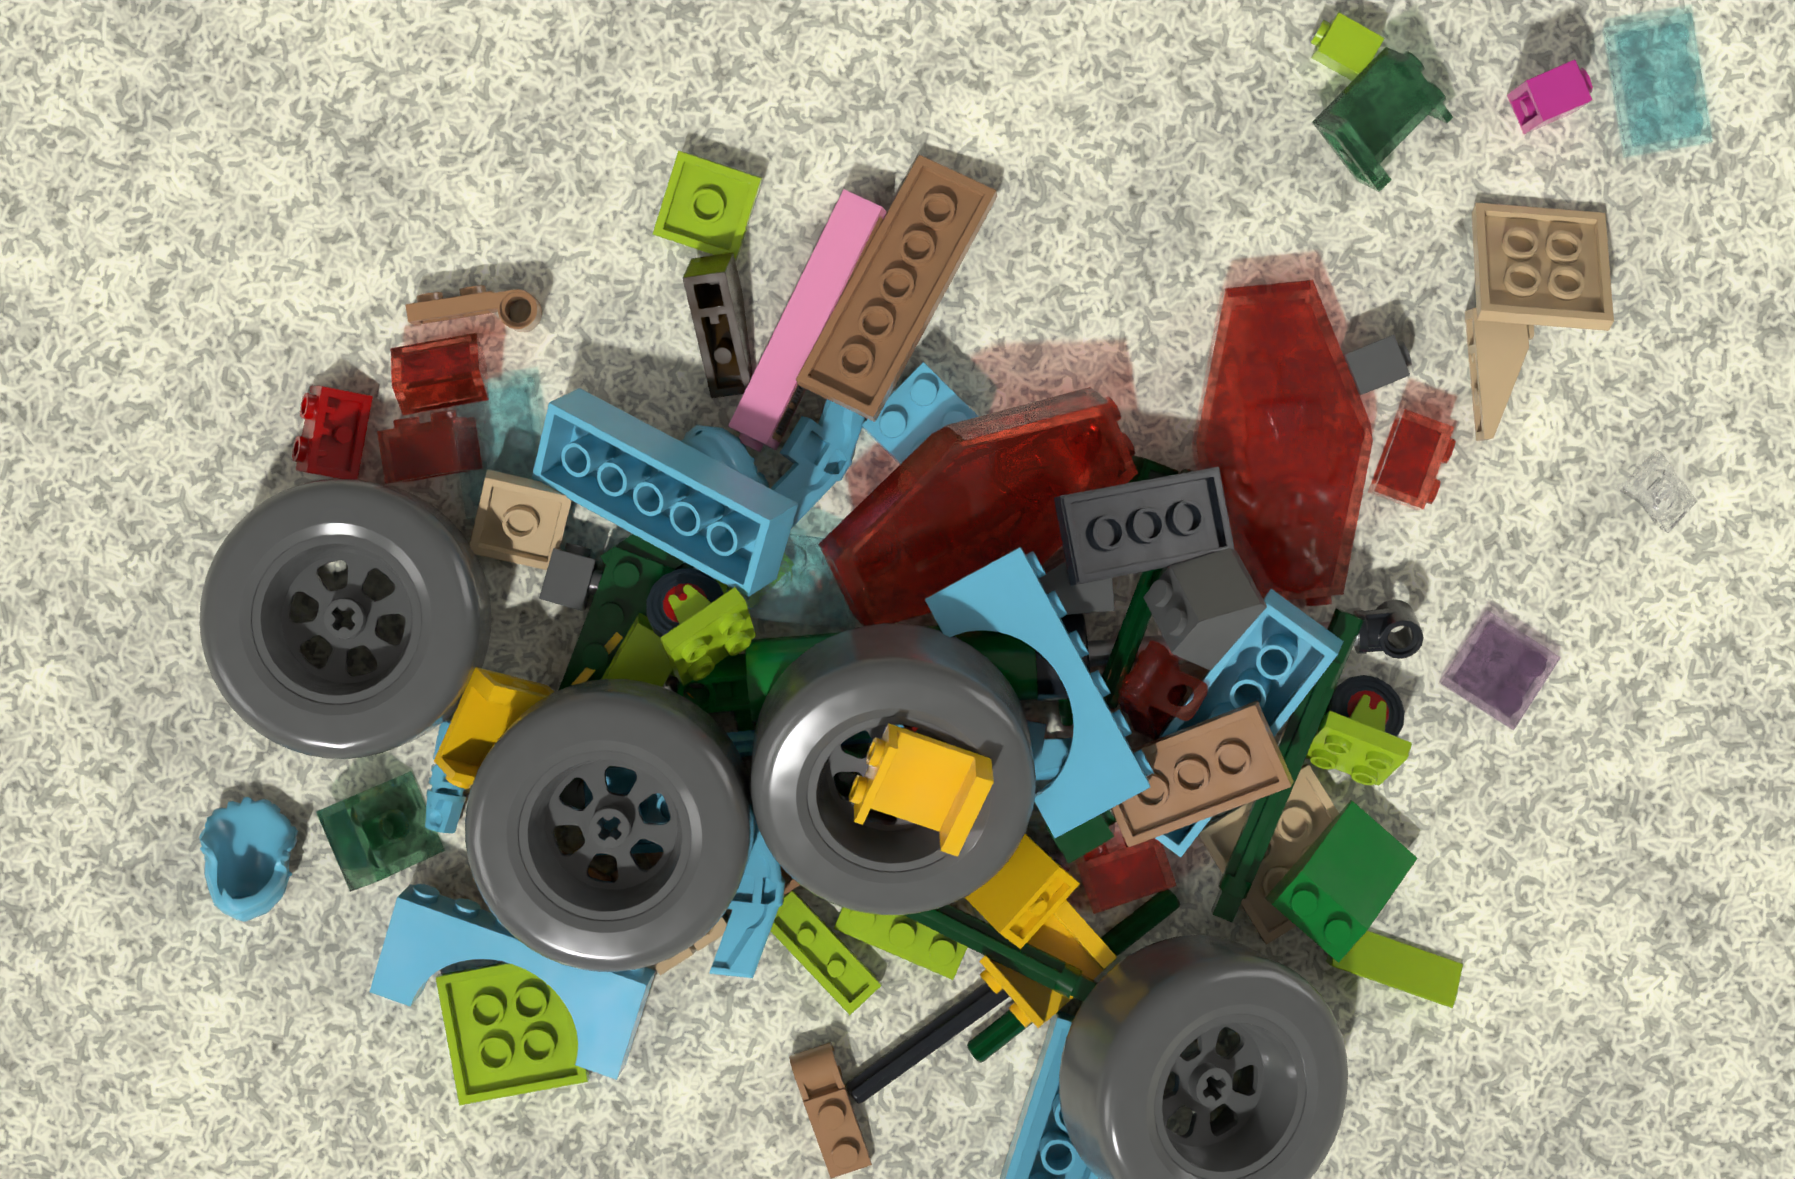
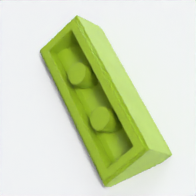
M1368 930L1339 963L1329 954L1326 962L1332 967L1450 1008L1454 1007L1463 967V964Z

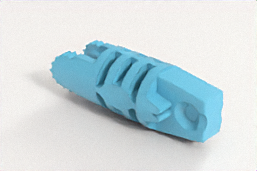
M443 721L439 726L433 759H435L451 721ZM433 764L431 766L432 777H429L428 782L432 785V788L427 789L425 828L439 833H455L466 800L463 790L467 789L449 783L445 779L446 774L437 764Z

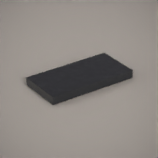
M1219 467L1054 497L1070 586L1169 567L1176 563L1228 548L1234 549Z

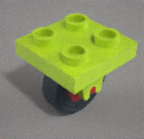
M693 568L677 569L665 574L652 586L648 595L647 618L654 633L661 638L673 673L683 686L692 680L698 681L705 678L712 672L715 664L729 655L734 656L741 653L750 645L751 640L756 637L746 600L736 587L724 594L719 583L700 570Z
M1360 675L1346 679L1335 688L1306 758L1310 759L1311 763L1319 768L1327 770L1336 769L1351 775L1354 781L1360 784L1381 785L1408 759L1412 746L1411 742L1398 737L1404 725L1405 713L1400 696L1391 685L1377 677Z

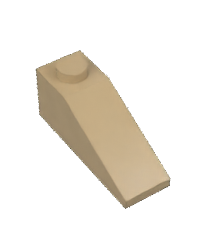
M1472 308L1465 311L1475 435L1476 441L1493 439L1528 352L1529 340L1534 337V325L1477 321V310Z

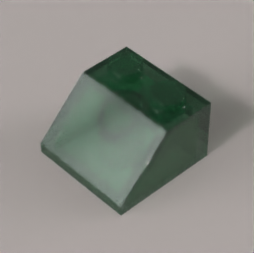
M411 771L316 811L350 892L376 883L445 851L438 833L425 828L426 805Z

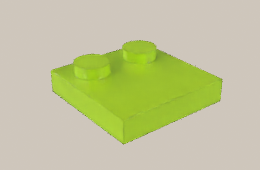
M678 151L652 235L712 255L733 252L736 262L763 178L683 151Z

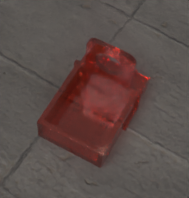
M1150 641L1145 650H1142L1138 655L1139 660L1130 674L1128 673L1123 679L1124 684L1118 692L1120 695L1118 702L1122 712L1128 714L1133 729L1156 740L1172 716L1184 721L1194 717L1208 694V686L1205 682L1181 672L1178 658L1170 655L1169 650L1164 645L1156 641ZM1185 685H1188L1194 691L1193 699L1185 706H1178L1187 692Z

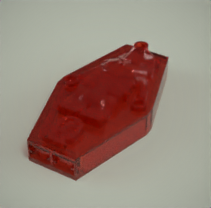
M1313 280L1225 288L1220 293L1193 434V460L1197 470L1219 467L1234 549L1239 554L1262 598L1272 589L1287 601L1305 598L1306 606L1332 604L1331 596L1344 595L1373 443L1371 423Z
M1091 387L949 424L932 433L818 544L853 616L862 626L896 623L931 613L925 601L926 598L1022 547L1025 554L1034 551L1039 562L1043 565L1063 546L1054 497L1127 484L1138 473L1132 460V456L1136 454L1135 448L1129 437L1120 430L1117 421L1121 420L1122 417L1112 398L1109 396L1104 398Z

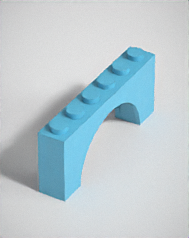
M1022 547L926 598L925 601L944 635L952 637L976 630H988L1011 635L1037 650L1052 665L1062 680L1073 713L1072 745L1059 773L1048 785L1035 793L1034 800L1054 838H1057L1150 788L1151 785L1147 776L1153 774L1154 771L1142 749L1136 752L1132 751L1125 738L1132 734V731L1120 709L1112 713L1104 697L1111 694L1099 670L1092 673L1089 672L1082 659L1089 652L1077 630L1069 634L1065 628L1061 617L1067 615V612L1056 591L1054 590L1047 594L1039 578L1046 575L1036 554L1034 551L1025 554Z
M410 884L397 897L369 991L370 993L411 1006L423 993L430 976L448 965L473 959H490L516 965L545 981L567 1006L573 1018L578 1037V1054L575 1065L615 1080L618 1079L627 1063L656 970L644 967L620 972H597L566 966L528 948L503 927L493 913L480 909L481 906L472 900L448 898L440 895L436 888L425 884Z

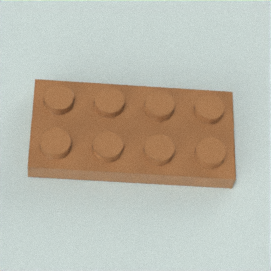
M1257 700L1133 748V752L1142 749L1154 771L1153 774L1147 776L1151 787L1111 808V811L1129 848L1292 787L1294 781Z

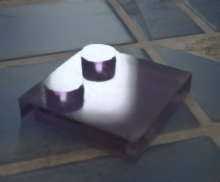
M1485 610L1439 681V684L1507 728L1515 730L1561 657L1490 611Z

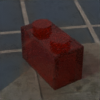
M477 333L390 348L392 388L403 416L489 400L487 364Z
M1407 409L1397 411L1368 493L1414 510H1424L1426 503L1431 505L1437 496L1441 483L1440 480L1436 479L1441 462L1446 464L1449 461L1455 447L1456 440L1450 438L1454 427Z
M446 410L430 413V422L420 423L419 417L393 420V429L377 431L385 484L412 482L483 469L475 417H457V410Z
M1122 836L1123 844L1107 848L1106 843H1103L1083 855L1082 858L1075 860L1093 914L1177 886L1161 842L1153 838L1128 848Z

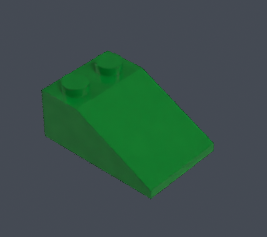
M1350 800L1265 899L1339 963L1370 928L1418 858L1355 802Z

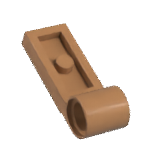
M485 285L459 289L460 296L444 299L442 292L421 294L416 296L417 303L405 305L408 322L413 325L498 312L501 321L506 326L517 332H528L536 328L542 318L541 305L530 293L520 289L496 293L493 291L486 292ZM518 300H527L531 305L529 318L521 323L513 322L510 317L511 306Z
M829 1042L790 1055L789 1059L828 1173L832 1179L870 1166L872 1162L843 1081L840 1065L837 1066L833 1045Z

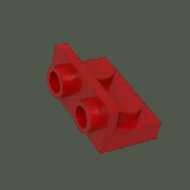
M312 385L310 393L304 394L300 407V417L305 419L302 436L296 437L292 450V460L297 462L296 471L338 479L358 480L373 396Z

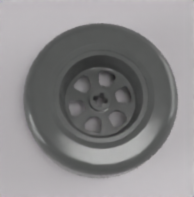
M329 479L313 481L284 490L259 504L236 524L219 547L207 572L200 602L199 625L203 652L211 676L230 707L244 722L267 739L289 750L326 759H352L380 754L410 743L429 733L457 709L475 667L482 668L491 633V603L486 578L476 554L472 551L469 542L448 517L420 497L402 489L354 479ZM343 560L348 566L347 585L342 589L330 591L320 579L318 570L323 565ZM375 568L386 574L395 584L394 592L379 601L372 600L363 590L370 571ZM297 592H304L318 601L319 608L314 621L296 623L291 620V605ZM341 610H354L355 613L351 619L355 626L342 627L341 623L344 617L340 613ZM389 614L404 616L406 620L405 629L400 644L392 645L377 635V625L381 616ZM317 635L325 638L332 646V652L328 661L322 668L314 666L301 653L302 644ZM364 645L375 657L377 668L364 675L352 676L348 672V652L352 648Z
M882 623L849 629L815 644L802 653L780 675L768 693L759 712L753 738L751 763V800L753 812L759 831L775 860L796 882L816 896L846 909L869 914L906 915L934 910L970 895L992 879L1010 860L1027 830L1035 800L1036 775L1025 712L1017 694L998 667L980 651L955 636L948 637L940 630L904 623ZM889 723L892 725L916 727L918 729L915 733L991 758L994 783L958 857L940 851L939 831L870 809L863 825L854 822V803L849 802V796H842L835 784L834 775L838 772H859L864 777L869 766L866 764L868 752L864 755H859L844 749L841 744L851 736L864 730L869 733L872 740L875 737L881 739Z
M600 679L568 686L548 695L526 710L500 736L485 756L471 786L465 817V843L474 881L488 908L502 926L528 948L550 960L566 966L597 972H620L655 965L674 957L700 940L716 925L735 897L744 876L754 841L756 821L751 800V781L740 753L722 727L707 712L680 694L658 685L629 679ZM609 766L624 767L636 772L637 780L628 794L623 795L609 791L606 779V769ZM576 777L583 779L593 794V800L584 809L568 805L560 797L566 785ZM652 794H662L668 805L671 816L670 820L665 823H648L644 821L639 808L640 803ZM613 817L620 820L618 828L615 827L609 831L604 827L607 820L609 821ZM559 825L579 826L583 833L585 844L572 854L562 853L556 841L554 828ZM640 839H647L659 844L664 850L660 860L649 870L640 868L631 853V848ZM603 853L616 858L619 874L616 881H604L589 876L588 866L596 854Z
M1206 935L1177 936L1155 942L1130 954L1104 975L1088 994L1071 1024L1065 1040L1059 1071L1060 1107L1066 1130L1081 1159L1099 1179H1311L1335 1141L1345 1110L1348 1090L1347 1053L1343 1036L1333 1012L1321 994L1305 978L1280 962L1238 942ZM1224 1027H1228L1240 1035V1043L1230 1054L1221 1057L1216 1053L1215 1047L1219 1032ZM1197 1038L1198 1048L1196 1052L1182 1059L1180 1054ZM1242 1068L1236 1091L1232 1089L1233 1074ZM1170 1071L1174 1072V1089L1172 1092L1163 1095ZM1226 1104L1227 1106L1210 1122V1113L1218 1106ZM1186 1106L1192 1110V1118L1189 1130L1181 1136L1167 1128V1121L1180 1107Z

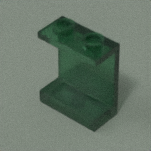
M1385 47L1312 121L1351 175L1358 182L1378 192L1392 180L1380 163L1428 115L1445 123H1448L1453 118L1443 104L1446 101L1444 93L1423 76L1422 72L1425 68L1421 61L1409 51H1405L1402 54L1388 47Z

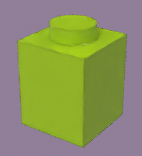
M1339 12L1331 23L1323 20L1310 42L1317 46L1311 58L1357 83L1364 76L1385 38Z

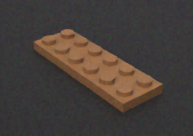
M919 155L796 378L797 384L876 422L997 198V191Z

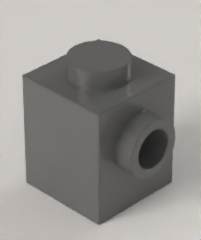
M1394 335L1338 357L1354 398L1410 376L1407 368L1412 365L1410 354L1403 341L1397 343Z
M566 542L564 550L553 548L539 599L580 611L586 610L590 594L595 595L603 574V570L597 569L599 560L590 558L592 549Z

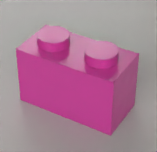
M1574 59L1526 80L1507 94V97L1523 134H1527L1571 115L1591 102L1592 97L1590 93L1593 91V86L1584 68L1579 69Z

